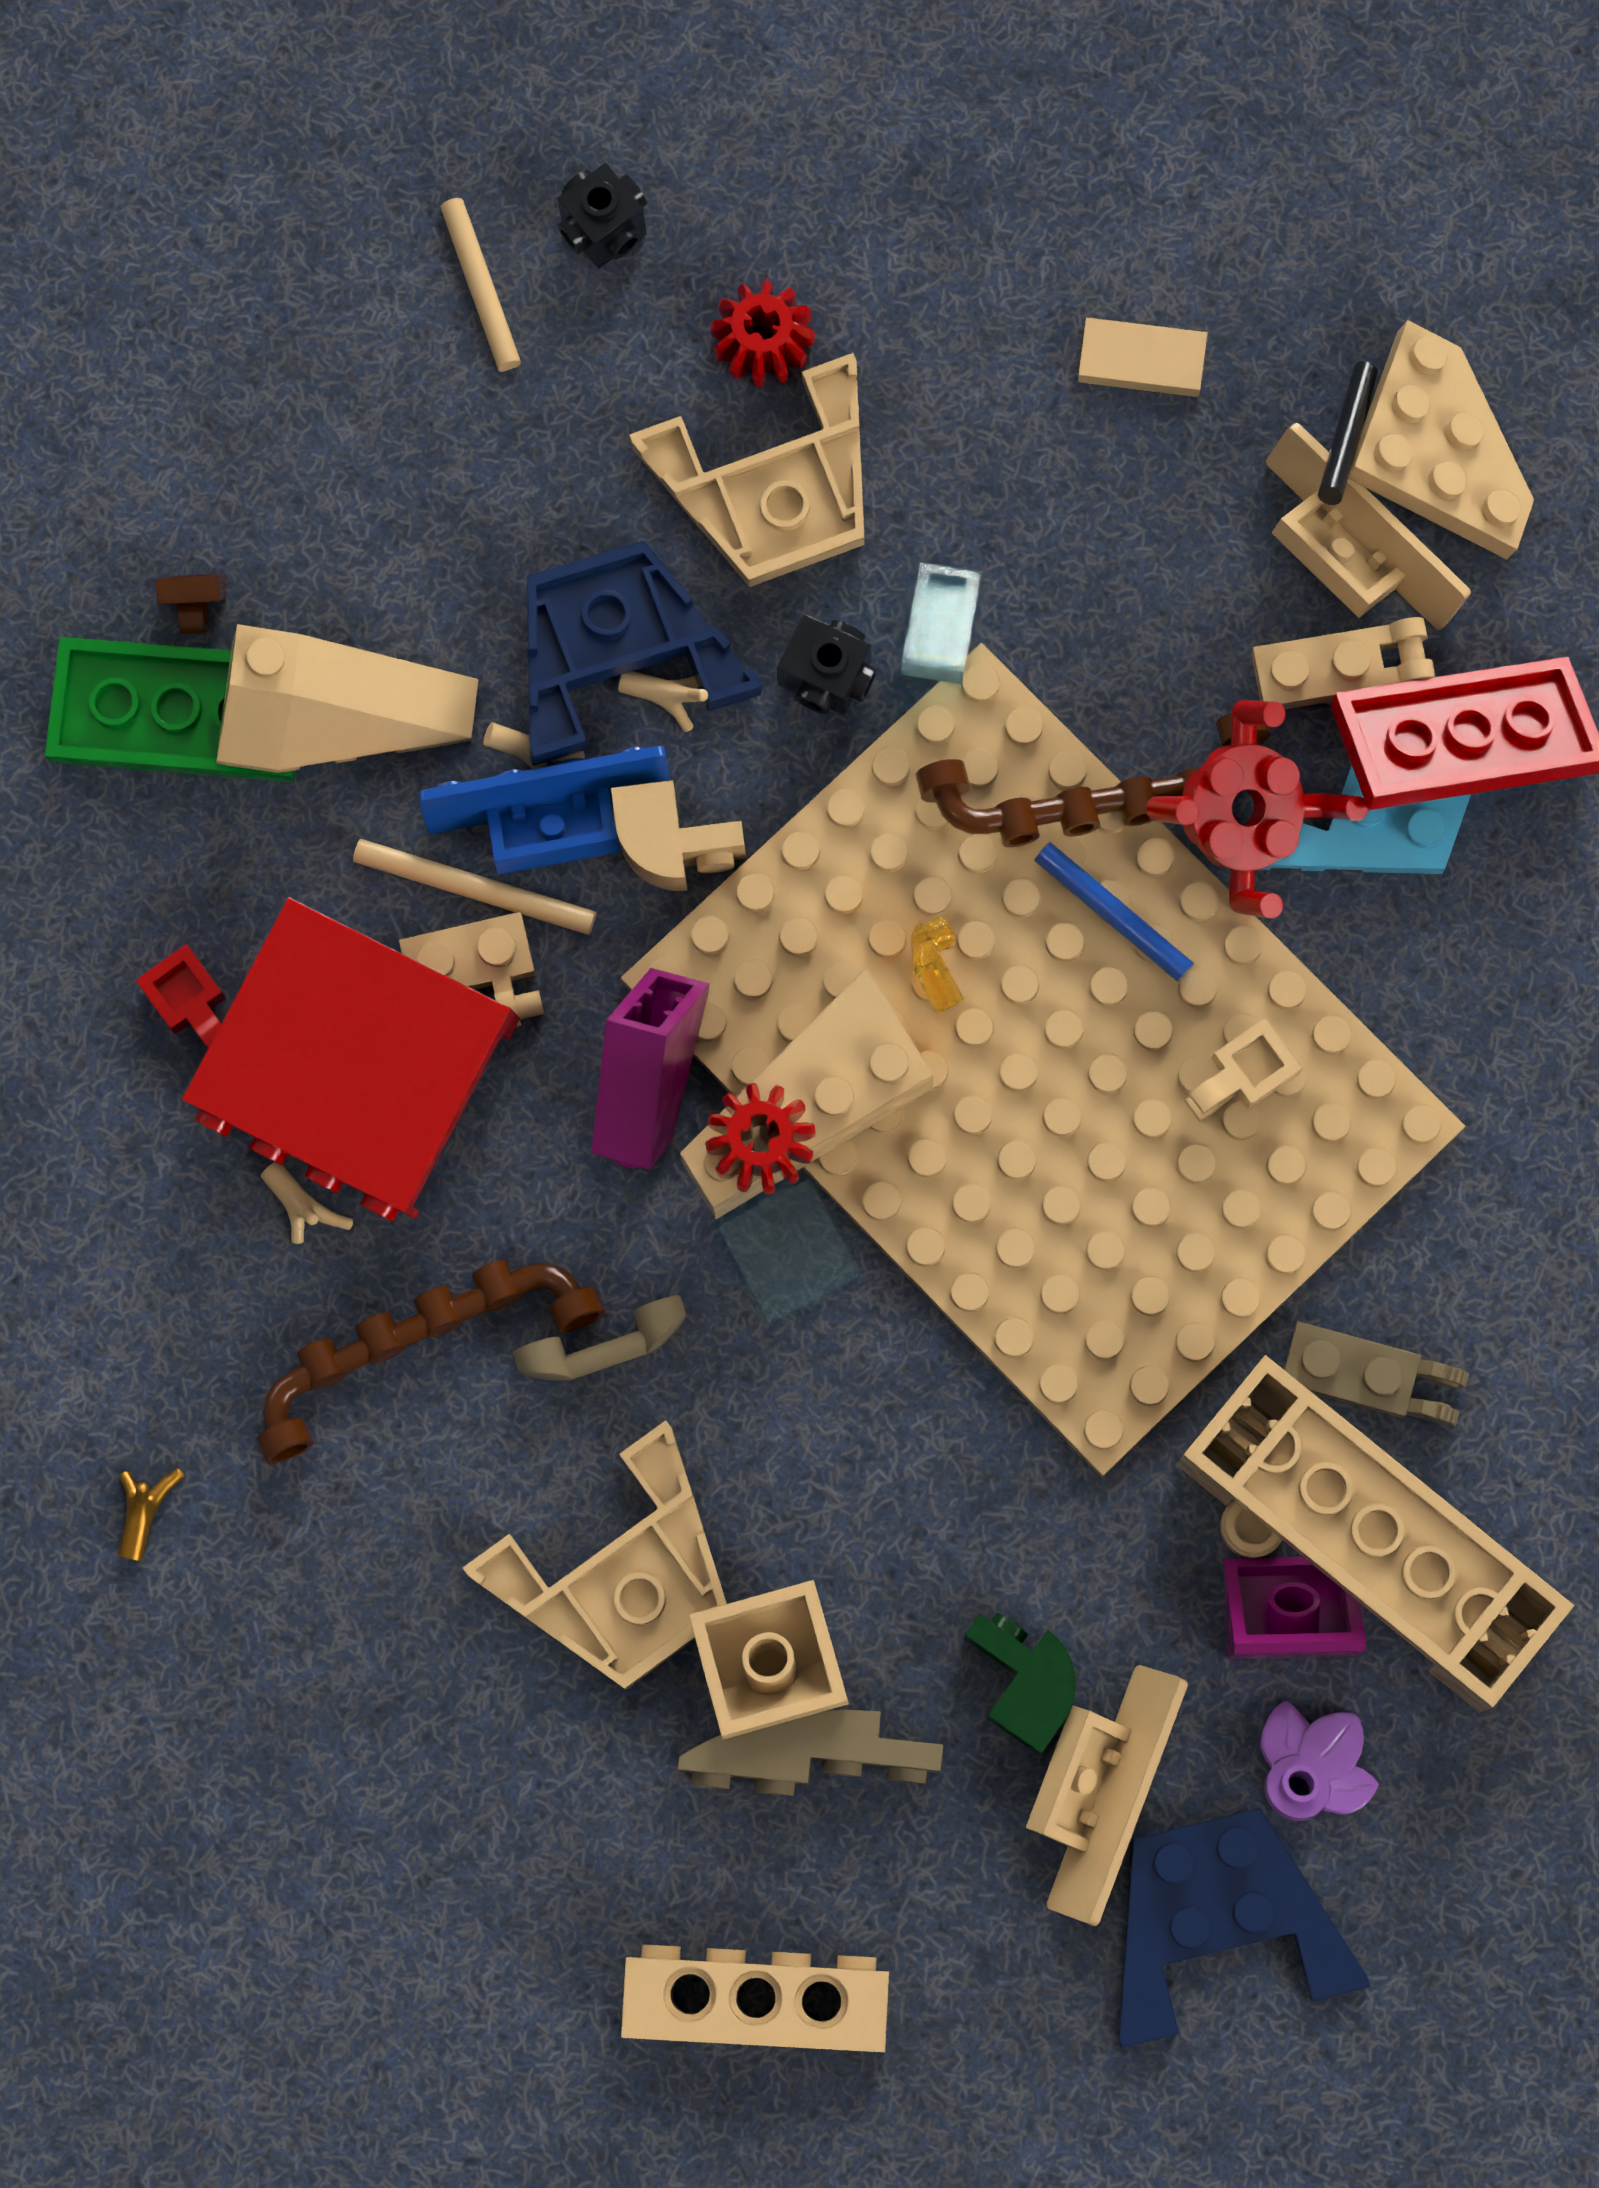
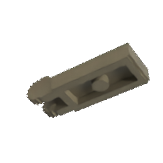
M1299 1321L1295 1324L1284 1370L1315 1395L1402 1419L1409 1415L1447 1426H1456L1459 1411L1445 1403L1411 1398L1415 1378L1420 1377L1431 1380L1448 1388H1466L1469 1372L1435 1361L1420 1360V1354Z

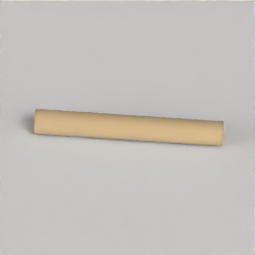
M462 198L450 199L444 202L440 208L498 371L504 372L521 365V360Z

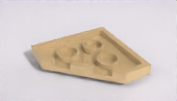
M1407 320L1397 331L1360 434L1348 479L1507 560L1518 549L1534 498L1462 348Z

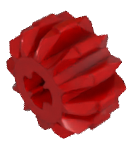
M768 279L762 282L760 286L761 293L754 295L747 285L741 283L737 288L739 303L722 298L718 307L719 313L723 318L711 322L710 327L711 336L719 340L716 346H714L716 359L718 361H731L729 371L735 380L742 377L749 369H752L753 384L758 388L765 381L766 371H773L775 378L784 384L788 380L786 363L793 367L803 368L807 363V354L803 348L814 345L815 341L814 330L806 326L811 321L809 307L807 305L794 306L796 292L791 287L783 290L778 296H773L772 282ZM762 326L766 333L773 332V336L770 339L763 340L758 332L753 333V329Z
M751 1083L746 1088L749 1103L742 1106L736 1096L731 1093H727L722 1098L726 1110L732 1117L729 1118L720 1114H711L709 1116L708 1126L715 1132L723 1135L707 1140L705 1145L708 1154H727L715 1167L716 1173L720 1178L727 1177L740 1168L741 1170L737 1177V1189L739 1191L747 1192L751 1187L754 1176H761L762 1189L766 1195L775 1192V1182L772 1174L779 1172L784 1180L791 1185L799 1180V1175L789 1160L802 1164H810L814 1157L813 1151L798 1142L807 1141L815 1137L816 1130L813 1123H795L806 1111L802 1100L793 1101L784 1109H781L785 1094L783 1087L775 1085L770 1091L768 1101L766 1102L760 1101L759 1088L756 1083ZM766 1126L768 1135H771L774 1131L778 1134L779 1137L769 1140L768 1151L755 1152L753 1142L747 1147L743 1144V1141L752 1138L753 1127Z

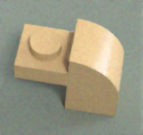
M673 780L611 788L615 826L623 856L631 869L649 884L670 891H688L685 867L697 865V871L700 873H719L733 869L735 867L734 860L746 859L742 821L680 828Z

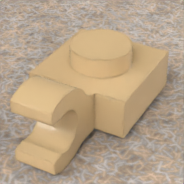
M1263 1018L1213 1053L1211 1059L1220 1072L1188 1093L1190 1097L1185 1099V1103L1199 1122L1219 1109L1236 1094L1247 1109H1249L1299 1075L1303 1068L1267 1019Z

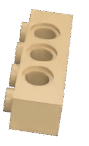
M642 1945L641 1958L626 1957L621 2038L885 2052L889 1971H876V1957L837 1955V1968L811 1967V1954L772 1952L771 1965L746 1964V1950L707 1948L706 1961L680 1960L681 1947ZM687 1974L701 1977L707 1983L710 1991L706 2007L694 2014L683 2012L676 2006L673 2000L674 1985L681 1977ZM751 1978L766 1980L775 1992L774 2007L763 2017L747 2015L742 2011L738 2003L740 1987ZM815 1982H828L835 1986L840 1993L841 2007L837 2015L832 2019L826 2021L815 2020L804 2009L803 1995L806 1989Z

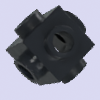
M604 163L592 173L590 170H585L575 175L564 186L562 195L557 198L561 222L557 224L560 234L576 254L579 255L584 251L598 269L613 258L619 259L630 253L640 243L642 237L647 234L643 211L647 201L643 193L627 174L619 179L607 163Z
M803 614L777 666L778 685L796 693L795 700L814 712L826 715L831 709L845 716L853 699L859 702L864 701L875 679L877 668L870 665L872 662L871 644L865 642V635L850 624L833 620L828 625L809 615Z

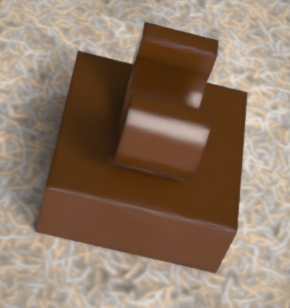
M225 573L163 576L155 579L157 604L178 603L180 634L202 633L209 630L207 602L220 601L227 598Z

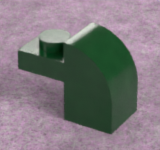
M979 1613L965 1633L964 1639L1015 1675L987 1716V1719L1040 1756L1066 1719L1073 1704L1076 1679L1071 1658L1060 1640L1049 1630H1047L1032 1651L1023 1644L1028 1634L1018 1625L1000 1613H996L991 1621Z

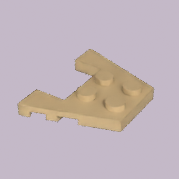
M854 353L802 371L803 384L822 430L717 469L703 472L681 416L629 434L634 452L749 587L864 545L857 361Z
M666 1420L619 1454L657 1506V1510L551 1587L546 1585L510 1534L463 1567V1570L471 1579L625 1690L695 1640L689 1618L690 1614L727 1604L675 1436Z

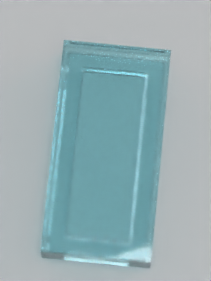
M920 563L903 653L901 675L962 684L981 572Z

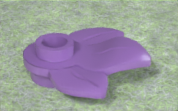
M1288 1701L1280 1703L1272 1711L1261 1732L1260 1749L1271 1768L1266 1776L1264 1789L1267 1801L1275 1812L1289 1820L1305 1821L1315 1817L1322 1810L1341 1815L1351 1814L1363 1808L1370 1801L1379 1784L1372 1775L1364 1769L1355 1766L1362 1753L1364 1743L1363 1728L1357 1715L1346 1712L1331 1713L1318 1718L1310 1725L1299 1710ZM1300 1777L1305 1780L1309 1787V1794L1305 1796L1295 1794L1289 1787V1778Z

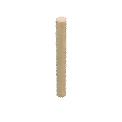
M359 839L355 848L354 863L512 912H521L522 915L583 934H591L597 916V911L364 839Z

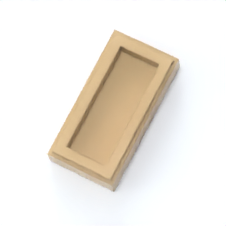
M1086 317L1078 382L1199 397L1208 332Z

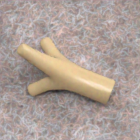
M632 671L621 675L618 687L620 693L651 701L664 708L676 719L683 732H689L694 726L682 702H703L708 698V692L705 689H696L699 686L695 676L679 680H666Z
M494 722L490 723L484 736V746L515 756L525 762L531 769L547 767V762L532 766L528 734ZM579 751L551 761L563 762L572 758L585 759L584 751Z
M274 1162L261 1174L263 1181L287 1210L291 1224L292 1243L301 1244L304 1242V1221L309 1225H315L319 1221L333 1227L346 1230L351 1229L353 1225L352 1218L336 1214L317 1202L299 1185L284 1165Z

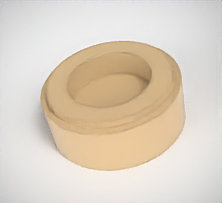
M1231 1501L1224 1510L1220 1521V1531L1225 1544L1235 1554L1244 1558H1261L1273 1552L1282 1542L1280 1537L1236 1501Z

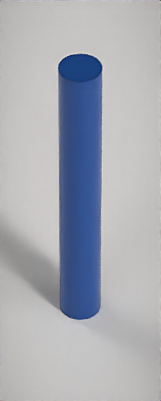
M1049 842L1036 856L1034 861L1177 982L1192 968L1194 962L1054 844Z

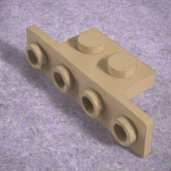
M1293 424L1285 431L1267 458L1266 463L1303 502L1282 517L1271 533L1358 618L1396 590L1435 629L1441 630L1451 621L1470 596V589L1365 487L1348 479L1342 501L1339 504L1327 505L1318 498V491L1329 452L1300 424Z
M1142 1665L1136 1666L1115 1722L1092 1711L1072 1705L1026 1825L1027 1829L1068 1846L1047 1901L1048 1909L1092 1926L1099 1924L1188 1686L1186 1680Z

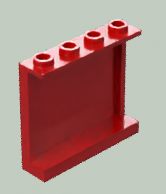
M288 897L182 1100L198 1109L194 1121L210 1130L228 1137L234 1127L253 1137L249 1149L263 1157L283 1165L289 1155L309 1166L304 1177L338 1194L344 1183L364 1194L359 1205L391 1222H394L398 1212L416 1220L420 1211L413 1206L501 1037L509 1041L520 1017L511 1008Z

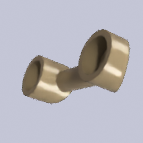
M680 1295L645 1304L633 1311L638 1331L566 1355L561 1338L558 1336L542 1339L520 1347L512 1352L517 1370L520 1374L532 1378L549 1381H571L653 1353L669 1340L685 1321L687 1313Z

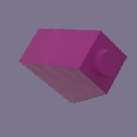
M650 968L607 1018L591 1148L592 1154L610 1158L616 1164L623 1167H642L650 1170L671 1144L708 998L710 983Z

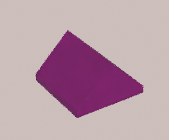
M1304 1557L1224 1559L1228 1660L1357 1656L1366 1650V1637L1360 1603Z

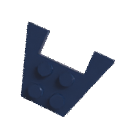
M645 541L527 576L529 753L532 766L586 750L587 740L568 691L680 656H687L699 689H705L708 692V698L704 701L708 712L761 696L762 683L758 675L751 667L747 669L731 651V643L717 627L712 628L692 604L693 598Z
M1260 1808L1133 1839L1119 2024L1121 2048L1179 2034L1163 1970L1164 1965L1284 1935L1293 1934L1295 1937L1311 2001L1370 1987L1367 1975Z

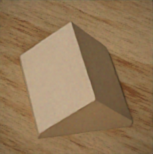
M814 1580L689 1615L723 1740L849 1704Z

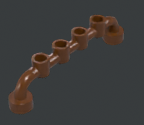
M1232 712L1225 714L1216 721L1222 746L1231 744ZM1257 726V745L1260 746L1261 743L1270 737L1269 727ZM946 759L930 763L916 772V779L921 799L925 802L936 803L942 817L954 828L969 834L1000 832L1002 843L1005 847H1019L1036 841L1040 837L1038 825L1061 822L1063 834L1068 837H1075L1098 829L1100 827L1098 815L1121 811L1123 822L1126 826H1138L1152 822L1153 820L1146 813L1147 802L1156 796H1182L1192 772H1198L1201 766L1186 769L1176 776L1151 780L1150 777L1146 776L1134 777L1120 782L1115 787L1091 791L1088 787H1076L1065 790L1052 798L1034 801L1025 797L1013 798L1001 802L994 808L973 809L962 801L960 796L970 790L965 763L962 760Z
M498 1260L477 1269L472 1274L476 1288L453 1298L448 1286L436 1287L422 1293L413 1301L418 1314L395 1324L389 1312L378 1313L364 1319L355 1327L360 1340L337 1350L331 1338L317 1340L306 1345L297 1352L302 1366L289 1371L276 1380L266 1395L263 1409L266 1430L256 1439L266 1463L277 1464L306 1452L314 1444L304 1419H289V1405L298 1395L311 1389L318 1390L331 1386L342 1380L347 1373L369 1363L375 1364L389 1360L404 1351L405 1347L427 1337H438L447 1334L462 1325L463 1321L485 1311H496L505 1308L520 1299L521 1295L538 1288L548 1289L558 1298L548 1308L558 1332L569 1333L594 1323L605 1314V1309L594 1287L581 1289L570 1273L556 1265L537 1263L511 1272L506 1260Z

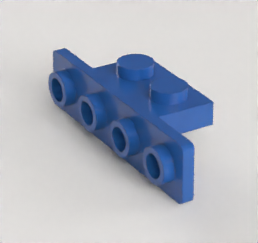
M663 746L649 748L631 747L617 754L590 759L572 758L558 765L526 771L508 770L500 773L498 776L468 782L449 781L438 785L436 788L421 790L418 796L428 833L435 834L488 824L497 874L500 875L621 852L611 801V788L671 780Z

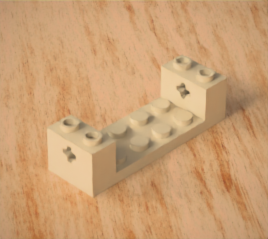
M1266 1355L1188 1448L1177 1464L1181 1470L1225 1506L1232 1499L1427 1657L1434 1663L1429 1672L1479 1713L1495 1706L1575 1606Z

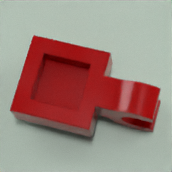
M186 944L136 979V982L175 1035L191 1024L204 1044L209 1048L221 1026V1022L211 1009L224 1001L226 997Z

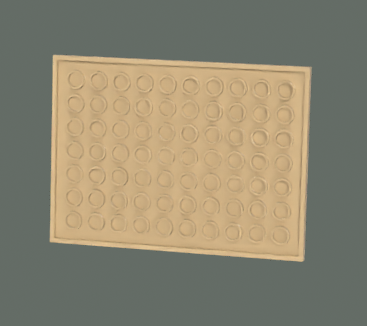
M981 642L621 977V982L631 991L650 968L710 983L693 1056L728 1093L737 1097L865 968L868 969L933 1073V1089L812 1161L810 1164L802 1167V1169L1102 1478L1463 1131L1465 1125L1256 916L1234 912L1229 904V889L1162 822L1152 821L1138 826H1126L1123 822L1121 811L1098 815L1100 827L1085 835L1065 836L1061 822L1038 825L1040 837L1036 841L1019 847H1005L1002 843L1000 832L969 834L956 829L942 817L936 803L923 801L916 779V772L930 763L946 759L964 761L970 790L960 797L968 807L973 809L994 808L1001 802L1020 797L1029 798L1031 801L1052 798L1065 790L1076 787H1088L1091 791L1115 787L1121 782ZM1049 842L1054 844L1194 962L1188 973L1177 982L1039 866L1034 860ZM1263 1018H1266L1303 1069L1299 1075L1251 1108L1247 1109L1236 1094L1219 1109L1199 1122L1185 1103V1099L1190 1097L1188 1093L1220 1072L1211 1059L1213 1053Z

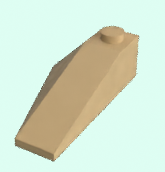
M237 624L231 646L216 764L282 773L299 770L301 766L332 761L342 763L354 761L357 757L392 751L403 753L470 741L472 738L479 679L302 634Z

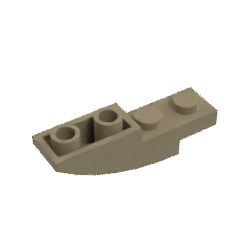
M828 1710L724 1740L719 1735L679 1756L678 1770L680 1772L692 1773V1786L730 1789L731 1777L757 1780L755 1792L783 1796H794L795 1784L809 1785L811 1760L824 1761L823 1773L861 1777L862 1766L868 1765L888 1768L887 1780L926 1784L927 1772L940 1773L943 1745L879 1738L881 1711Z

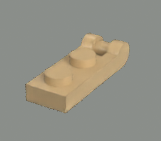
M1405 618L1389 625L1253 647L1251 656L1260 701L1279 702L1283 705L1284 709L1332 702L1337 692L1436 677L1433 661L1425 658L1422 642L1428 636L1424 618ZM1398 648L1401 664L1384 668L1381 651Z

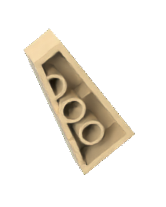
M865 968L751 1083L757 1084L760 1092V1101L766 1102L768 1101L770 1091L775 1085L783 1087L785 1094L781 1109H784L793 1101H803L806 1111L795 1123H813L816 1135L807 1141L798 1143L807 1146L813 1151L814 1157L812 1161L932 1090L933 1073L868 969ZM746 1088L736 1097L742 1106L749 1103ZM726 1108L720 1113V1115L732 1117ZM707 1125L680 1152L683 1167L715 1219H718L763 1192L761 1176H754L749 1190L745 1193L737 1189V1177L740 1173V1168L727 1177L720 1178L715 1167L727 1154H708L705 1142L723 1134L715 1132ZM756 1126L752 1128V1138L743 1141V1144L747 1147L753 1142L755 1152H765L769 1150V1140L779 1136L775 1131L768 1135L766 1126ZM789 1160L796 1171L807 1165ZM779 1172L772 1174L775 1184L784 1179Z

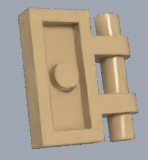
M521 912L399 940L403 955L473 990L493 986L495 1001L511 1008L520 1017L516 1027L522 1026L521 1019L544 1014L539 990L520 995L514 994L512 981L536 976Z

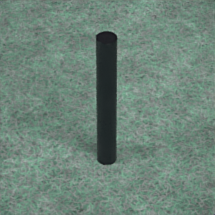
M1358 362L1352 372L1318 491V498L1327 505L1339 504L1344 495L1378 374L1376 366L1370 362Z

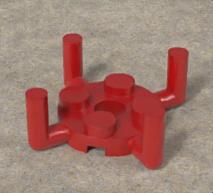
M1240 700L1232 708L1231 744L1217 748L1206 756L1210 758L1200 767L1198 772H1192L1185 784L1182 796L1153 797L1147 802L1146 813L1153 821L1182 824L1191 843L1197 844L1199 849L1208 857L1206 858L1216 866L1230 869L1229 904L1234 912L1272 919L1281 913L1283 908L1282 899L1275 893L1255 891V870L1270 866L1280 858H1286L1295 851L1299 843V832L1304 818L1360 821L1367 815L1368 808L1364 798L1361 796L1303 793L1297 765L1276 751L1257 745V726H1280L1286 715L1283 705L1274 701ZM1246 790L1252 796L1254 810L1250 819L1240 825L1233 816L1232 804L1237 794Z

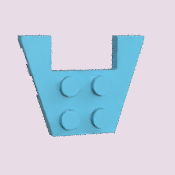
M1351 765L1342 794L1363 797ZM1471 794L1370 810L1365 818L1360 821L1332 819L1328 831L1302 823L1299 832V843L1295 851L1290 856L1280 858L1270 866L1258 870L1291 868L1301 869V871L1336 869L1378 873L1443 874Z

